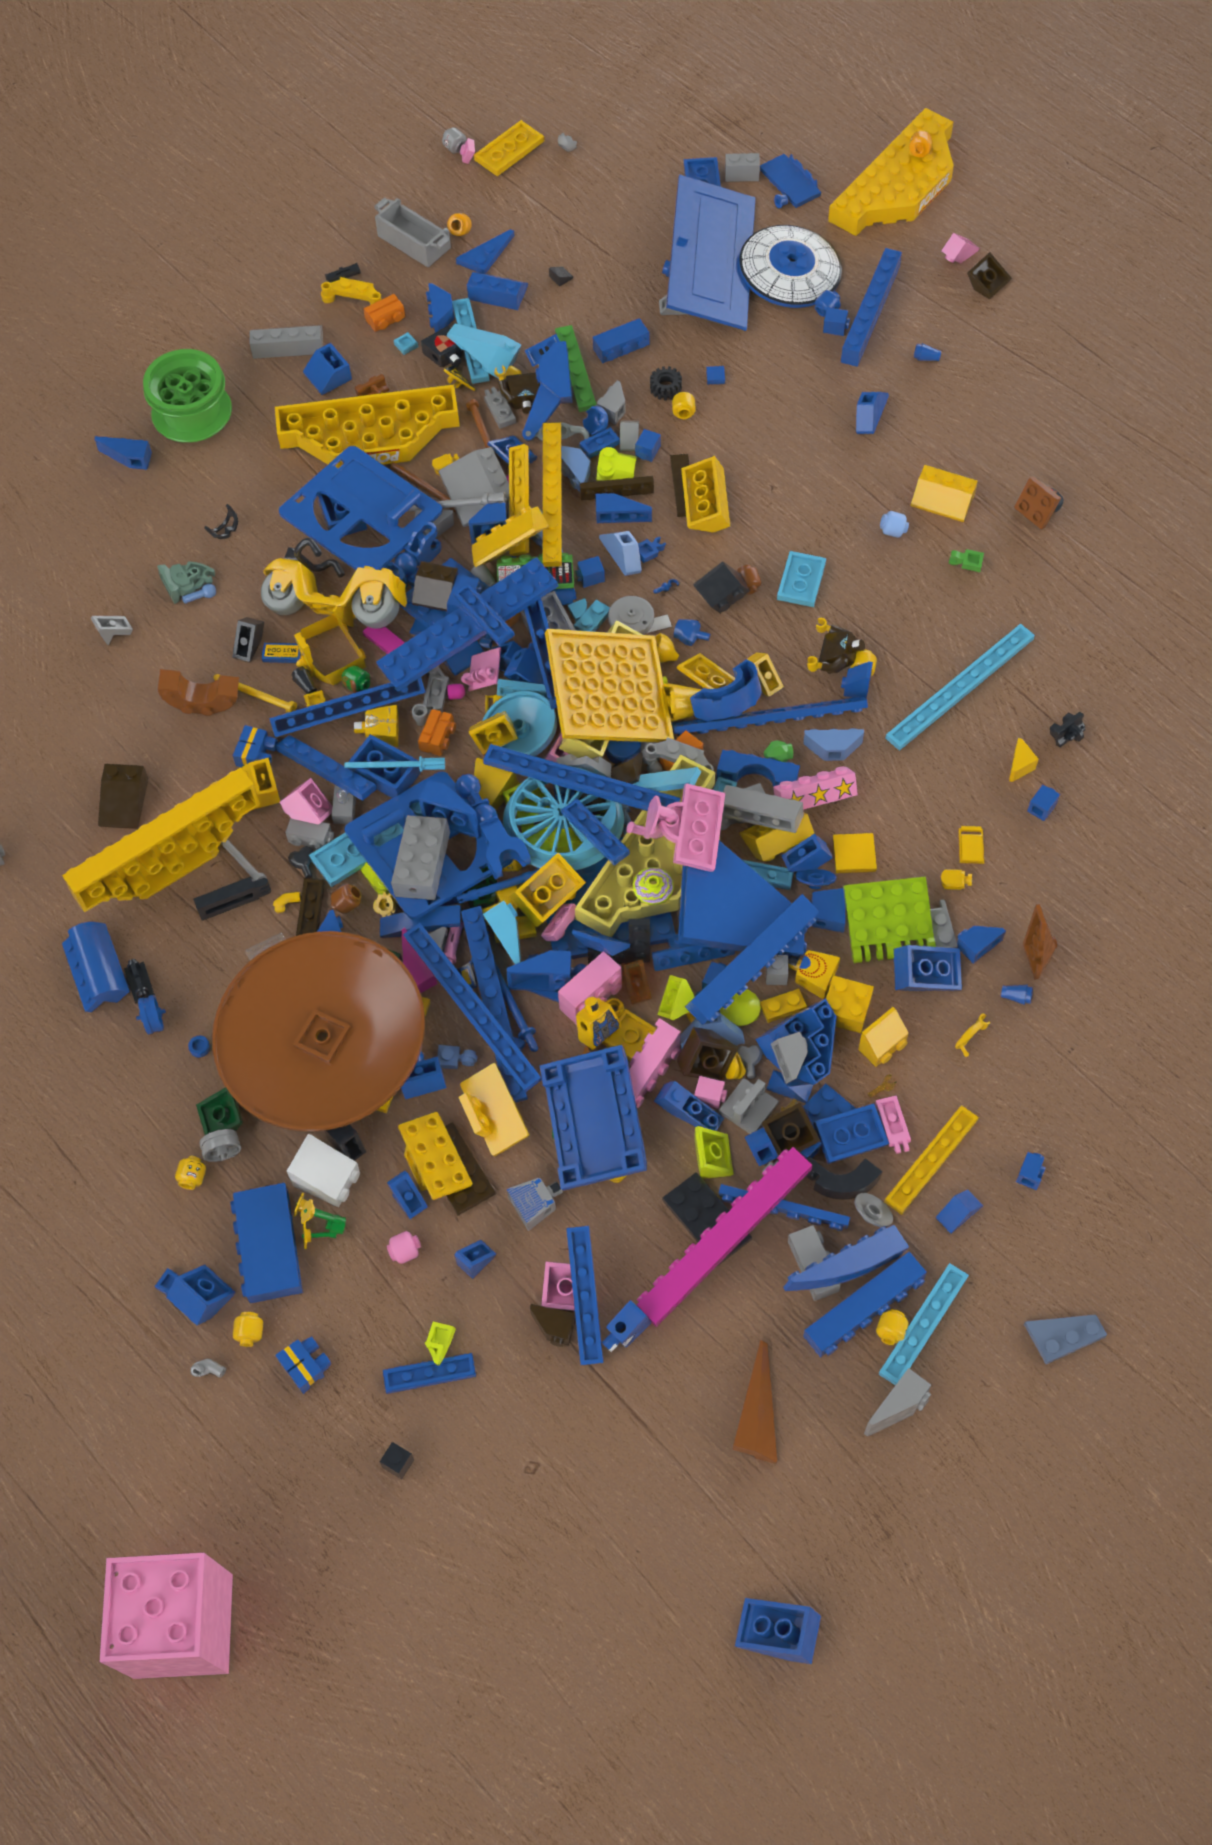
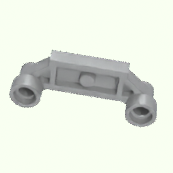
M439 665L427 672L429 680L423 704H417L412 708V716L419 726L425 725L432 709L443 711L449 677L444 676Z
M668 737L666 741L647 744L643 750L642 760L648 765L656 763L659 757L675 763L679 756L683 755L712 771L714 770L713 766L705 758L704 750Z

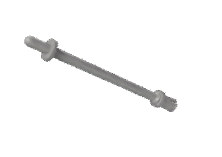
M485 492L481 497L436 502L442 508L478 504L484 506L493 503L506 504L507 498L505 492L493 494ZM413 505L407 512L421 509Z

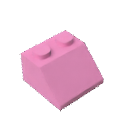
M311 778L295 788L279 802L282 805L283 811L291 819L318 825L332 813L333 808Z

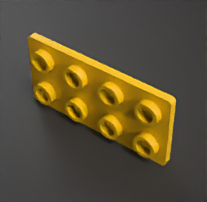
M497 1064L489 1065L460 1083L464 1093L459 1096L460 1102L474 1133L485 1139L491 1155L497 1156L529 1136L528 1130Z
M438 1112L419 1117L398 1126L406 1144L404 1156L420 1190H428L432 1200L472 1186V1181Z

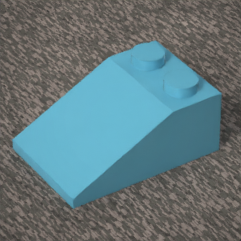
M502 901L483 915L513 962L518 964L522 962L518 923L515 918L518 914L511 903L507 905L505 901Z

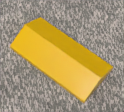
M701 653L677 666L679 671L707 689L725 687L735 680V677Z

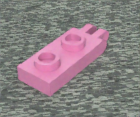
M897 1096L876 1100L875 1105L889 1141V1147H894L896 1154L901 1153V1144L904 1152L909 1151L908 1143L911 1142V1138Z

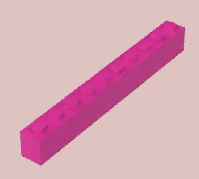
M794 1147L789 1151L785 1149L778 1156L777 1159L779 1161L774 1166L769 1165L763 1171L762 1179L759 1182L753 1181L747 1188L748 1193L743 1198L741 1196L737 1197L731 1204L733 1208L728 1213L724 1211L716 1219L717 1224L712 1229L708 1227L700 1235L702 1239L696 1245L692 1243L685 1250L684 1253L686 1255L681 1260L676 1259L669 1266L670 1271L665 1276L660 1275L654 1281L653 1285L655 1287L649 1293L644 1291L638 1297L637 1301L639 1303L637 1307L647 1315L656 1327L812 1170V1164Z

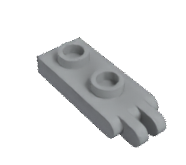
M495 387L491 388L492 394L488 389L484 390L486 395L484 396L485 403L499 429L515 424L516 418L506 399L501 396L500 391L497 392Z

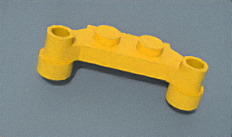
M340 277V280L321 284V298L324 303L334 302L335 295L369 301L370 305L382 300L380 292L374 289L373 283Z

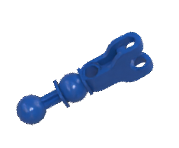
M464 774L457 779L455 789L460 797L469 800L470 806L476 811L480 832L488 846L485 855L487 867L493 877L497 879L503 876L502 863L508 859L517 860L523 867L531 864L530 854L523 840L508 835L497 817L496 810L489 804V800L487 798L481 799L479 795L481 787L479 779L475 775Z

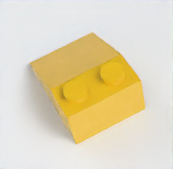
M557 853L519 887L510 898L532 923L538 927L586 882Z

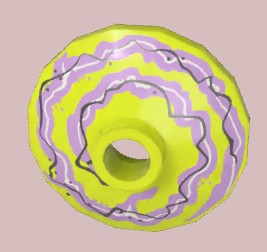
M657 867L641 870L633 881L635 896L641 902L649 905H658L666 902L674 890V882L670 874ZM651 881L657 882L654 885L650 884Z

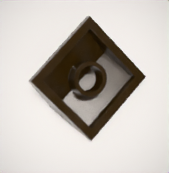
M991 252L967 272L973 289L988 299H991L1012 279Z
M639 752L611 766V778L630 784L638 782L643 753Z

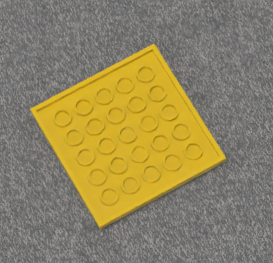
M547 629L545 631L562 738L658 743L666 741L667 737L674 740L655 636Z

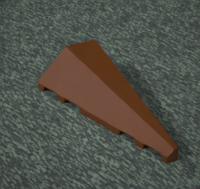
M760 1340L733 1450L776 1464L777 1451L768 1344Z

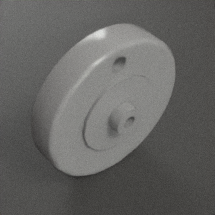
M622 597L616 600L609 609L610 627L617 620L644 635L653 626L654 610L651 604L641 597Z

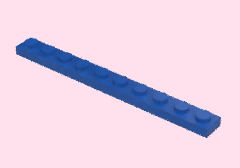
M861 696L746 712L738 717H728L709 722L704 721V719L672 723V730L678 736L685 730L689 733L697 732L698 734L708 733L711 729L725 731L728 730V727L745 728L747 724L754 723L756 726L766 725V722L769 721L782 723L790 718H793V720H803L805 716L819 718L823 717L826 713L840 715L843 714V711L851 710V712H861L862 708H868L867 699Z
M490 744L483 759L484 764L646 811H648L649 804L655 796H659L661 806L664 807L674 802H681V798L492 744Z
M478 906L463 910L461 914L482 1002L514 1042L482 907ZM495 1054L498 1068L514 1102L528 1100L527 1092H524Z
M419 922L404 933L405 939L526 1093L542 1080L541 1076Z

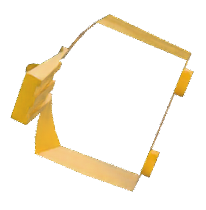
M334 614L301 629V632L294 635L301 653L296 666H304L305 669L309 670L311 676H315L327 684L335 685L342 681V673L348 667L358 666L362 669L366 668L364 661L366 655L362 648L359 649L348 633L347 625L341 622ZM340 626L360 658L324 676L312 664L313 659L310 648L305 640Z

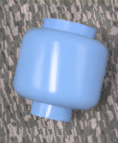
M889 511L881 518L880 528L885 535L899 538L908 530L909 522H907L904 514Z

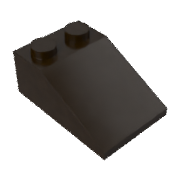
M104 764L100 787L99 827L138 829L149 779L144 766Z

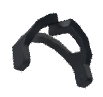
M229 504L226 505L228 509L227 516L220 526L215 529H210L207 526L204 527L214 538L227 539L230 537V532H235L237 529L238 517ZM230 517H233V525L225 527ZM225 527V534H216V532H219Z

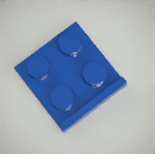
M826 1083L803 1106L812 1124L815 1121L856 1109Z

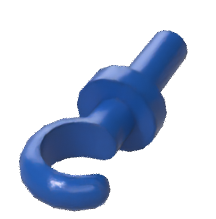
M670 579L668 584L666 582L662 583L661 587L653 590L654 594L661 591H669V588L672 587L671 583H676L679 586L678 580Z

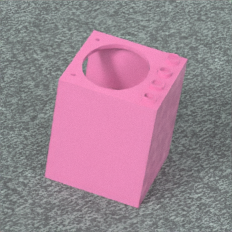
M205 1553L107 1558L100 1662L133 1679L229 1674L233 1574Z

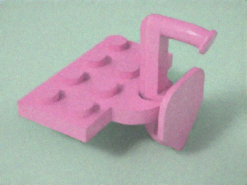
M686 783L683 788L682 802H674L664 807L661 806L659 796H655L648 807L645 827L630 822L627 826V832L642 835L646 839H656L665 836L669 841L676 843L673 863L713 872L716 866L725 793Z

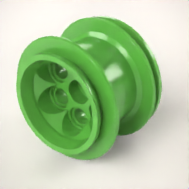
M194 349L174 350L161 355L147 368L143 378L144 396L147 403L152 407L151 417L155 428L166 438L178 442L205 440L222 430L230 419L232 404L229 395L224 390L225 377L217 361L209 354Z

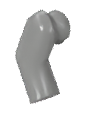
M204 1359L194 1363L190 1371L195 1377L212 1373L221 1378L225 1374L226 1368L212 1359Z

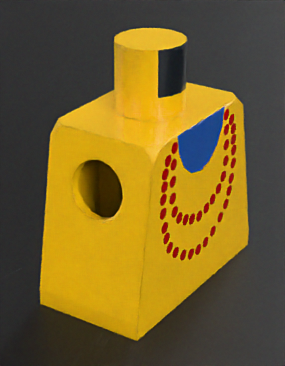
M808 950L803 960L791 956L788 968L797 971L796 984L824 999L833 975L835 976L839 967L840 957Z

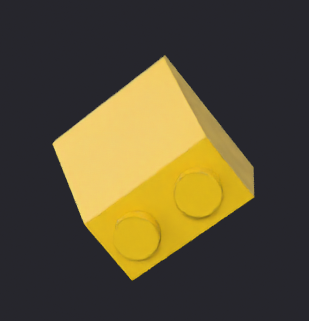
M506 711L497 713L469 728L471 738L483 755L486 754L490 744L501 747L518 739L512 720Z
M894 1007L889 1009L861 1034L858 1050L875 1067L880 1063L885 1064L892 1057V1053L896 1050L901 1051L908 1043L909 1033Z

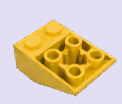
M269 758L250 762L241 767L254 785L260 806L255 809L280 802Z

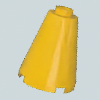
M665 683L664 687L671 722L694 716L690 697L702 689Z

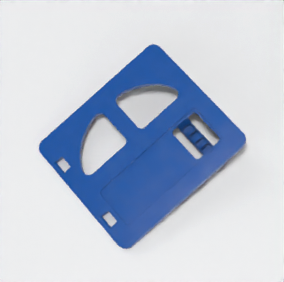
M356 446L347 447L279 508L280 517L355 570L358 567L364 568V566L381 570L404 549L416 528L426 521L433 523L442 514V506ZM340 461L344 463L339 468L335 467ZM319 494H325L349 511L330 530H324L314 515V502ZM300 496H303L304 499L300 503H297L296 500ZM413 505L422 510L404 528L398 526V519ZM359 522H365L388 538L390 542L379 547L362 548L345 544L340 540Z
M444 771L435 773L349 822L344 828L347 837L410 919L422 917L492 875L490 870L484 873L481 871V869L487 866L485 855L488 846L480 832V838H476L477 850L475 858L467 870L460 871L448 855L445 854L436 895L438 897L437 901L428 905V899L395 897L391 882L403 833L379 847L374 844V837L397 823L404 829L407 815L416 816L410 806L419 802V796L428 780L442 782L457 794L455 789L456 783ZM462 798L469 806L471 805L468 799ZM450 830L449 839L459 833ZM513 859L504 861L502 869L510 865Z

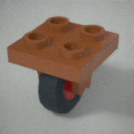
M1032 476L1028 479L1014 508L1037 527L1043 529L1046 527L1052 514L1061 509L1064 499L1058 491L1044 485L1036 477Z

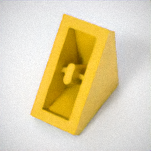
M1018 738L1009 777L1010 782H1014L1036 770L1039 760L1021 738Z

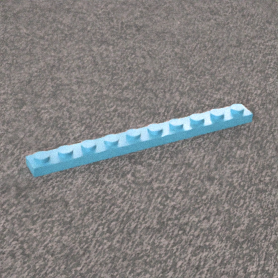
M1019 624L888 732L885 739L900 751L1034 640L1035 635L1022 624Z

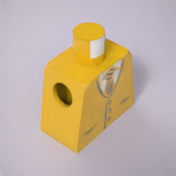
M397 705L367 710L365 712V721L354 722L355 734L365 733L366 739L371 734L393 747H398L399 714Z

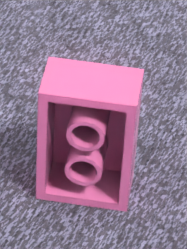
M603 951L558 991L560 1010L577 1025L576 1015L586 1007L585 1000L587 998H600L606 1002L608 997L620 991L622 987L621 967Z

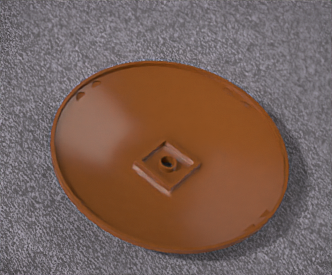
M322 931L294 936L267 948L255 956L241 969L227 987L218 1006L213 1024L212 1049L218 1073L232 1097L245 1110L266 1123L296 1131H322L346 1126L370 1115L388 1102L412 1073L418 1061L425 1035L423 1001L417 984L409 970L392 952L382 945L362 936L345 932ZM320 1033H328V1036L325 1040H317V1037Z

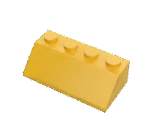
M713 456L681 468L687 527L713 533L730 527L724 468L718 459Z
M528 506L520 511V516L516 517L513 515L506 519L507 524L503 526L499 524L490 529L492 533L489 535L484 533L477 537V542L472 544L475 568L493 561L549 527L539 507L531 508Z

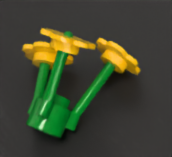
M302 1192L296 1203L294 1217L297 1216L298 1212H301L304 1249H307V1242H311V1238H336L337 1234H343L346 1217L315 1208L313 1200H305V1193ZM313 1216L325 1219V1229L329 1230V1232L311 1233L310 1229H306V1221L312 1219Z

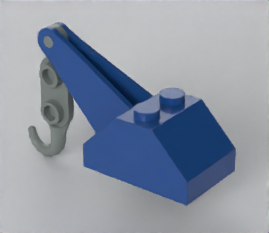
M566 341L555 342L538 362L539 368H536V378L538 383L541 384L522 431V436L526 441H532L535 437L543 441V423L549 420L560 403H573ZM561 423V440L567 439L576 433L583 434L584 440L590 437L587 429L582 426Z

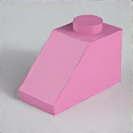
M953 233L942 249V252L946 254L945 258L948 261L962 263L978 252L980 248L969 239Z

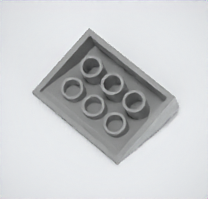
M492 447L475 450L439 470V475L451 500L481 497L485 492H489V494L505 492L507 498L505 504L506 516L509 517V483ZM484 505L454 507L462 526H469V520Z

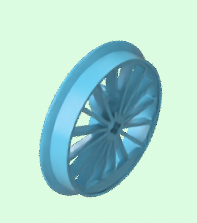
M528 777L519 785L506 805L503 827L511 837L523 840L530 854L531 865L541 868L557 854L556 849L561 829H565L570 852L559 854L574 870L589 867L605 857L561 813V809L575 799H579L583 792L577 791L568 802L571 789L567 788L564 803H562L559 786L555 785L558 804L544 786L548 782ZM540 788L546 797L540 798L531 792ZM588 795L581 799L580 802L586 805L598 797ZM527 797L536 802L537 806L521 803ZM605 799L606 803L585 806L590 812L608 809L604 816H594L620 839L624 827V812L621 803ZM517 811L538 813V815L516 819ZM543 821L524 833H520L517 828L518 825ZM548 827L535 845L526 840L528 837ZM557 827L552 851L540 849L541 845ZM568 827H571L582 841V844L575 851L572 848Z

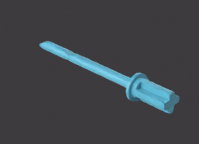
M420 756L419 761L344 762V768L419 767L420 772L423 770H445V758H422Z

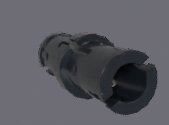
M358 263L344 268L339 267V270L325 274L327 282L331 283L340 280V277L349 278L361 274Z

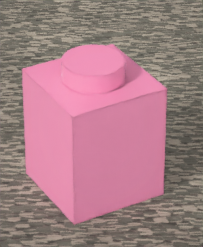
M699 1076L694 1096L709 1107L719 1109L721 1102L725 1103L727 1090H724L725 1082Z

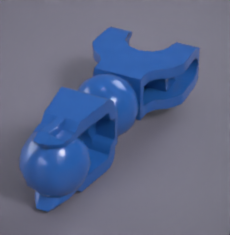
M429 521L423 522L412 533L408 544L404 547L405 552L398 554L394 559V563L391 561L384 567L392 570V573L406 584L405 588L408 586L406 576L413 574L417 566H420L421 561L431 562L441 552L442 546L440 541L436 539L437 528L435 524ZM426 529H432L431 532L424 536Z

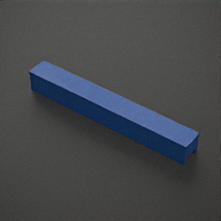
M540 598L525 608L524 611L551 709L557 708L545 638V631L550 628L542 599Z

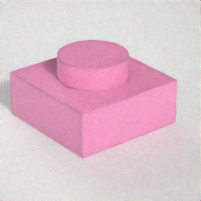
M469 138L460 149L462 162L469 164L475 153L474 140Z

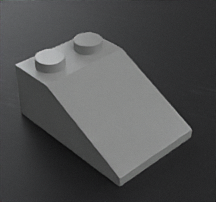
M908 1368L869 1420L864 1434L868 1437L912 1416L917 1409L922 1411L931 1396L929 1393L931 1384Z

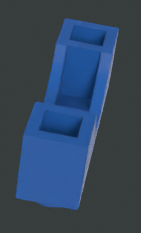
M722 750L717 767V779L719 776L738 782L739 779L746 775L759 774L769 779L774 787L784 781H797L800 765H795L792 762L776 761L772 758H761L753 754L737 753L734 750Z

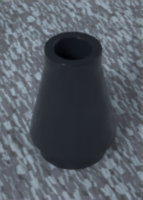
M301 666L292 672V680L306 694L317 691L308 669Z

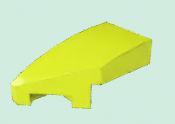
M433 1321L425 1345L429 1349L434 1363L440 1366L456 1329L454 1326Z

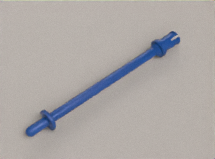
M496 965L503 997L521 1030L518 1038L526 1040L530 1050L536 1052L538 1051V1045L533 1037L536 1030L533 1027H528Z

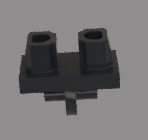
M1079 711L1076 715L1068 712L1062 719L1063 725L1060 726L1054 723L1050 726V735L1055 738L1058 747L1061 748L1073 739L1078 742L1084 739L1083 732L1086 729L1083 723V713Z

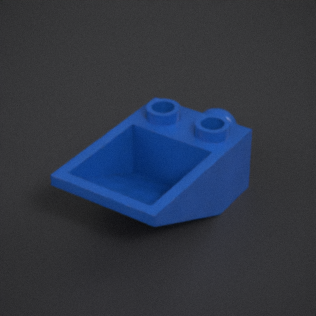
M550 950L508 967L509 990L554 991L558 993L571 980V976L575 977L587 965L578 964L572 968L571 951Z

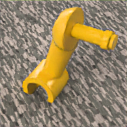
M981 1014L976 1023L965 1031L955 1045L956 1049L962 1050L965 1057L969 1056L964 1047L977 1031L987 1029L990 1022L982 1021L985 1019L986 1014Z

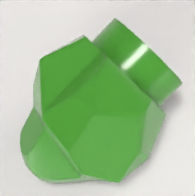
M778 740L772 741L765 749L764 757L766 759L772 758L776 761L787 762V760L793 759L792 744H786Z

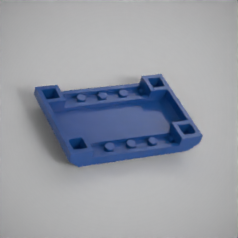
M622 1045L540 1065L542 1083L546 1088L559 1168L557 1169L560 1187L563 1191L647 1171V1160L627 1056Z

